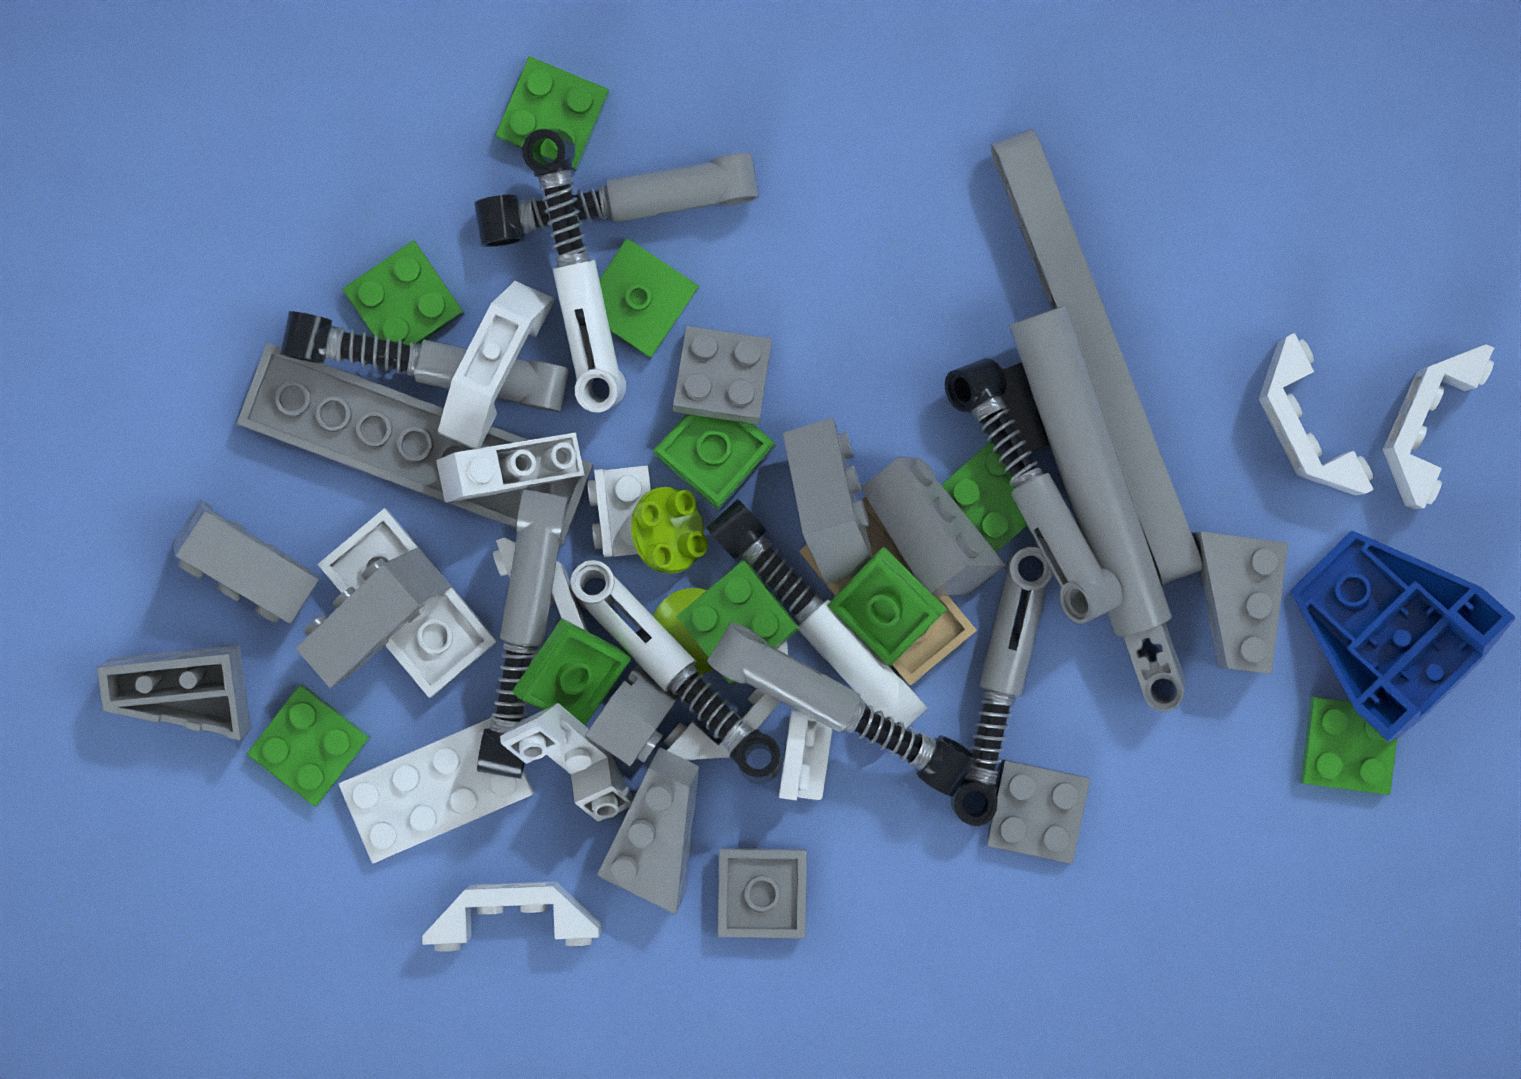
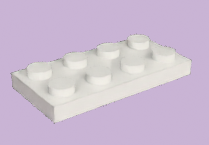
M384 508L317 565L338 590L343 593L350 587H353L355 590L358 589L365 582L361 576L362 573L380 558L386 563L417 547L419 548V546L388 509ZM453 587L442 596L439 595L431 599L419 610L421 614L411 623L407 622L385 645L429 698L433 697L498 642Z
M492 718L338 783L372 864L534 794L524 770L521 779L477 772L483 731L491 727Z

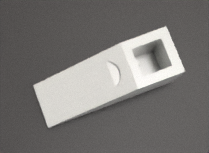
M576 432L454 452L436 460L445 503L484 497L584 476Z

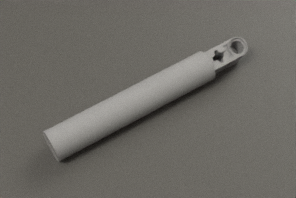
M1064 305L1017 321L1009 326L1077 525L1100 567L1111 571L1122 587L1123 598L1118 608L1108 612L1115 636L1124 637L1147 704L1157 711H1171L1181 703L1185 690V678L1166 622L1172 618L1074 326L1067 306ZM1145 638H1150L1152 644H1161L1158 647L1157 660L1153 661L1149 649L1141 650ZM1158 679H1169L1175 684L1177 692L1170 697H1162L1154 691L1152 684Z

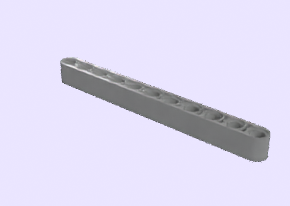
M1033 129L991 144L992 156L1051 310L1064 305L1067 306L1160 583L1165 585L1199 572L1203 569L1199 551L1038 136Z

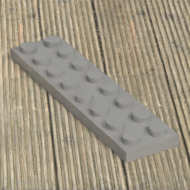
M270 343L266 344L236 424L445 502L436 460L454 452L472 449L438 433L444 408L326 364L280 355V347ZM491 426L480 448L527 441L528 439ZM582 460L584 476L484 497L450 502V504L517 528L518 512L524 490L568 497L566 520L560 545L564 546L594 464Z

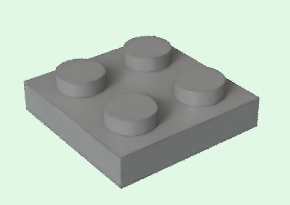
M686 326L673 412L759 425L772 338Z
M1003 760L996 793L998 801L997 811L990 821L986 845L1073 864L1090 778Z
M719 848L718 937L805 939L807 849Z

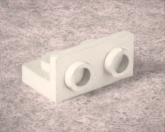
M649 466L594 470L595 480H588V494L590 506H598L600 523L592 524L595 550L603 549V555L606 558L638 554L631 537V518L638 501L651 490Z
M791 708L779 798L796 801L797 797L821 800L824 791L832 728L795 708Z

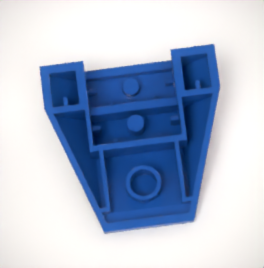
M1353 530L1290 590L1292 597L1355 712L1388 743L1421 721L1484 659L1515 620V616L1481 586Z

